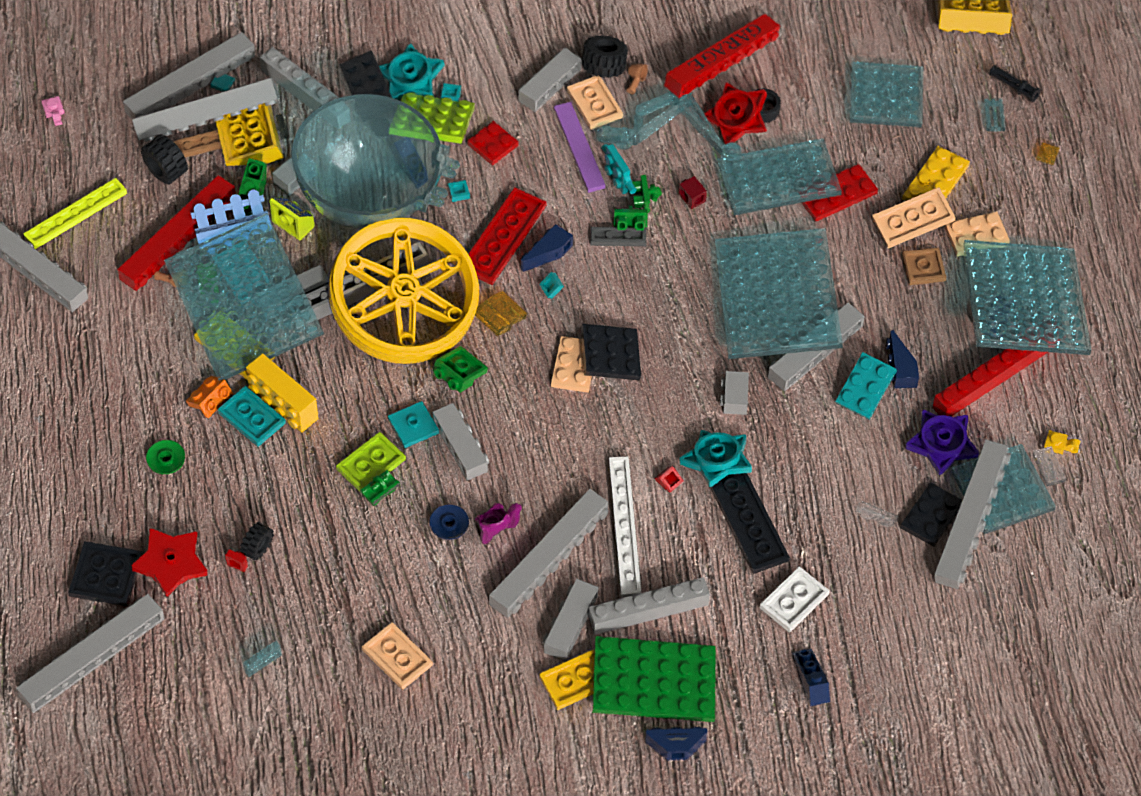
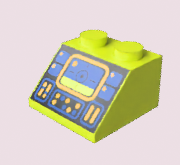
M286 197L270 199L272 222L299 241L315 227L312 213L299 207L295 201H291Z

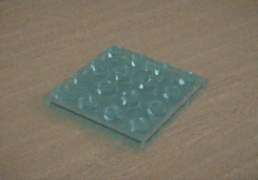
M852 62L850 123L922 127L923 66Z
M1022 444L1008 448L1009 454H1011L1010 462L1004 466V478L1002 482H998L997 496L995 499L992 498L990 503L992 504L990 515H986L984 519L986 521L984 534L1054 511L1056 508ZM978 459L951 468V473L963 496L966 493Z

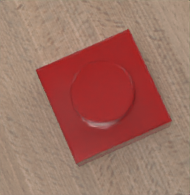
M229 549L225 555L227 565L245 572L248 567L247 557L240 551Z

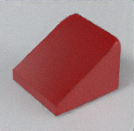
M673 466L667 467L654 478L669 493L684 482Z

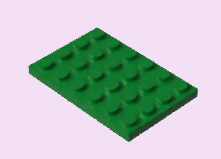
M596 636L592 713L714 722L716 646Z

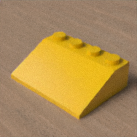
M938 0V27L943 31L959 30L964 33L977 31L981 34L994 32L998 35L1010 33L1012 11L1009 0Z
M259 104L258 109L248 111L246 108L241 110V114L231 116L229 113L223 115L224 119L216 121L226 166L247 165L249 158L267 164L284 158L271 105Z

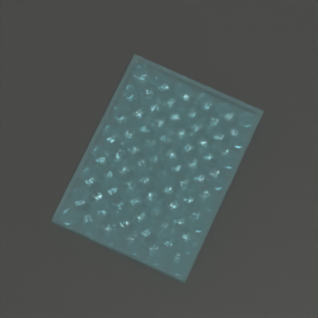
M267 213L164 260L219 381L222 379L226 380L245 371L246 367L262 353L271 359L324 334Z
M826 228L715 239L728 359L843 348Z
M964 240L963 248L977 347L1078 355L1091 354L1092 349L1074 248Z

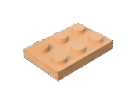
M594 76L567 87L568 94L590 130L623 118V112L601 77Z
M998 212L953 221L945 224L944 227L956 256L1002 247L1010 243Z
M561 336L551 387L589 393L592 376L584 375L582 339Z
M393 622L362 646V650L402 690L433 665V662Z

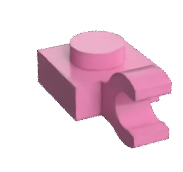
M59 96L42 100L46 117H52L55 126L61 125L60 115L64 114V109Z

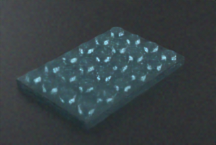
M824 138L717 158V164L733 215L841 195V187Z

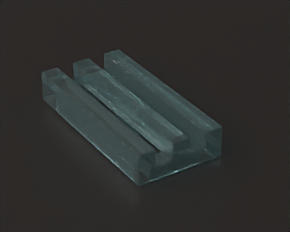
M985 99L984 109L987 131H1005L1003 99H999V101H996V99H992V101ZM989 106H992L994 127H991ZM996 106L999 108L1000 127H998Z
M277 641L243 663L248 677L282 655L281 646Z

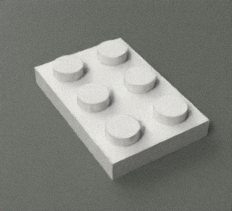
M799 566L760 604V609L790 633L829 595L830 590Z

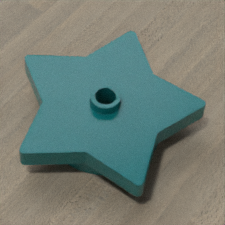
M409 44L402 54L396 56L392 62L379 66L383 77L390 83V93L394 102L401 100L403 95L407 93L433 96L432 80L443 69L445 63L442 59L427 58L419 53L412 44Z
M701 430L695 448L679 458L680 465L700 471L709 487H712L727 475L751 473L752 465L743 454L747 442L746 434L731 436L726 433H710Z

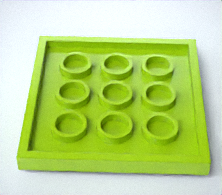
M404 94L390 126V134L462 144L474 112L475 103L467 100L452 101L450 98L441 99L431 95Z

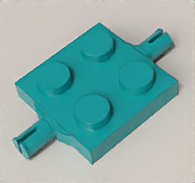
M608 144L602 145L601 150L604 152L606 159L604 168L607 175L612 177L614 186L622 194L628 192L634 194L637 189L630 178V169L614 144L609 146Z

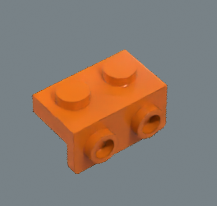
M210 376L204 380L197 390L191 393L186 403L189 407L201 410L203 415L209 418L233 392L225 379Z

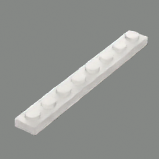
M629 456L609 457L621 598L641 593Z

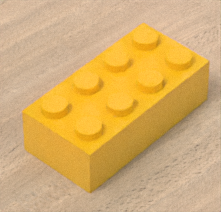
M262 353L246 367L248 388L284 417L293 429H298L302 433L318 420L316 398Z

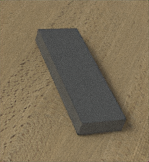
M591 227V246L646 247V228L641 231L636 230L634 227H627L625 230H618L617 227Z

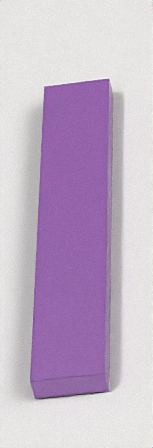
M568 102L554 106L555 114L587 192L605 189L604 180L572 103Z

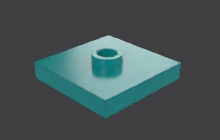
M422 401L388 415V421L404 448L439 434L437 425Z

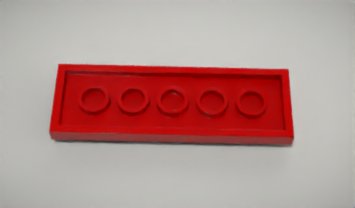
M514 187L468 254L479 280L490 285L494 284L546 208V201Z

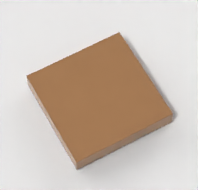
M939 247L902 252L909 285L946 281Z

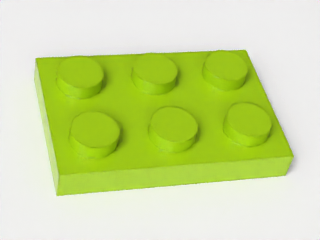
M379 432L337 464L336 470L360 492L362 488L373 481L374 476H379L386 470L391 472L406 460V456Z

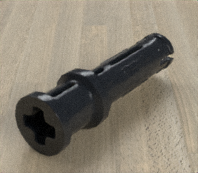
M996 65L992 66L989 71L990 76L1014 88L1017 94L1026 96L1032 103L1037 100L1041 93L1039 87H1033L1028 84L1027 80H1019Z

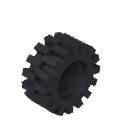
M261 522L254 523L253 527L249 528V532H246V537H243L240 551L254 561L259 560V557L261 558L263 553H266V549L270 547L269 544L273 540L274 531Z

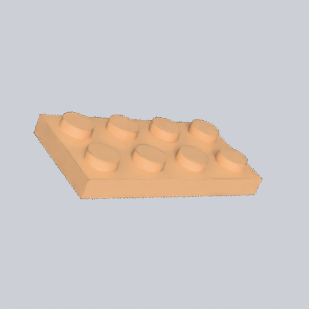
M940 187L876 213L872 215V219L887 248H891L955 221V215Z

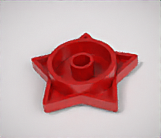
M725 83L722 96L716 105L704 113L702 117L705 121L721 129L724 142L727 147H730L744 134L767 132L760 114L767 92L765 90L746 92L737 89L729 83Z
M151 528L148 551L132 564V571L152 577L166 597L188 579L207 576L208 571L195 554L198 539L197 531L172 537Z

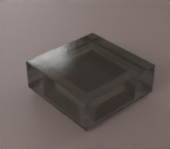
M283 114L275 115L276 126L281 140L286 139L288 134Z

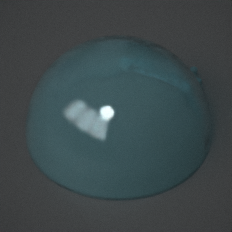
M350 95L322 105L312 112L300 125L292 146L294 173L298 185L309 203L332 222L357 230H361L378 221L393 218H409L417 210L426 213L429 204L442 207L445 203L442 198H446L448 191L437 186L441 176L454 178L457 174L455 170L460 167L459 161L449 158L450 146L440 144L435 129L419 111L397 99L381 95Z

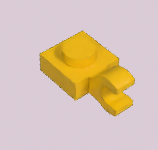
M1049 430L1044 450L1062 455L1064 450L1077 454L1080 440H1067L1068 435Z

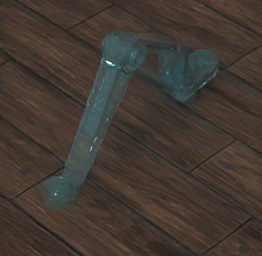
M669 92L636 105L634 129L603 126L597 130L598 141L616 144L617 148L626 150L630 148V145H638L679 113H682L722 157L735 160L741 156V147L736 143L731 142L723 145L691 92L680 98ZM671 105L667 110L643 125V117Z

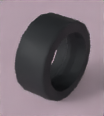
M757 89L765 90L767 92L765 101H769L774 105L772 110L760 112L764 123H770L779 116L781 109L780 97L771 89Z

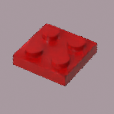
M492 121L467 140V145L493 166L518 147L519 141L495 121Z

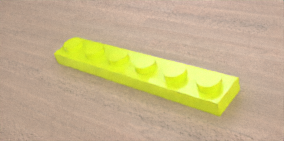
M114 178L23 233L24 238L33 245L34 249H37L126 195L127 190L117 178Z

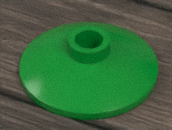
M162 440L149 448L146 461L149 468L155 473L163 475L172 474L183 466L185 451L175 441Z

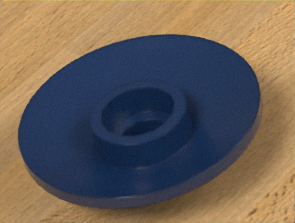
M456 505L440 506L430 517L432 532L437 537L445 540L461 537L469 526L467 513Z

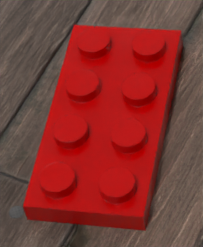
M857 164L797 191L796 196L814 221L817 222L878 194V188L861 165Z

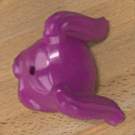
M495 502L486 512L478 514L475 520H477L481 528L480 540L482 544H488L493 536L505 529L515 528L520 520L522 506L514 503L506 512L502 504Z

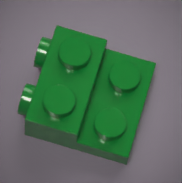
M459 346L438 358L432 371L436 378H442L447 382L451 390L456 389L461 393L471 387L475 379L486 374L488 367L463 347Z

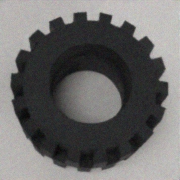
M596 35L590 37L584 43L581 65L584 70L594 76L603 78L617 77L626 68L627 45L622 40L612 36Z
M159 134L141 148V155L145 165L158 180L165 184H171L188 170L186 158L180 148L171 139L162 134Z

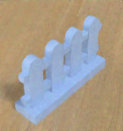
M251 190L248 193L249 199L241 200V197L235 194L230 197V203L223 205L222 200L215 199L210 209L205 210L203 204H196L194 206V213H191L192 219L197 220L198 229H195L200 249L273 231L268 211H263L261 202L265 201L264 196H259L257 190ZM251 205L253 215L245 216L243 207ZM233 210L235 219L227 221L225 211ZM214 214L217 224L209 226L207 216Z

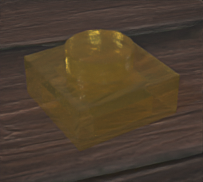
M1042 142L1036 160L1054 165L1060 148Z

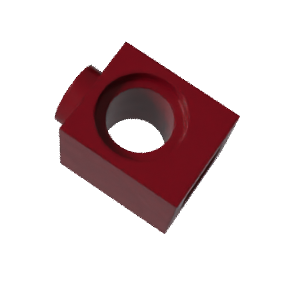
M695 176L685 179L679 184V196L691 210L706 202L707 190Z

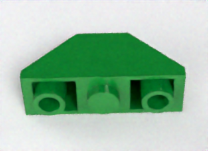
M248 159L238 194L241 200L249 199L248 193L251 190H257L259 196L263 195L266 186L267 163ZM251 205L243 207L245 215H253Z

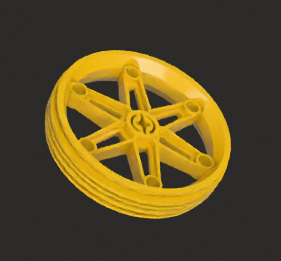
M391 218L364 227L343 245L331 269L328 295L331 311L338 326L356 347L368 355L383 361L411 364L431 360L444 354L464 337L470 328L478 307L479 283L475 267L467 251L448 232L436 225L418 219ZM393 237L392 269L357 254L364 247L375 241ZM397 237H403L405 240L401 241ZM410 238L419 239L433 245L447 257L414 270ZM399 250L405 251L407 274H399ZM350 262H355V263H357L358 265H357V266H352V265L350 264ZM452 263L455 267H450L447 264ZM366 268L390 280L385 285L363 270ZM441 269L442 273L422 286L417 280L418 278ZM345 270L377 290V292L351 309H348L343 294ZM457 272L460 274L464 287L463 310L455 307L431 291L432 288ZM386 295L391 301L372 311L366 312L365 310ZM423 296L444 309V313L419 303L420 297ZM400 307H409L408 332H403ZM393 311L398 344L376 338L364 330L360 324ZM416 312L451 327L442 336L427 343L415 345ZM352 314H357L360 318H354ZM450 315H456L458 319H452ZM402 341H408L410 345H405Z

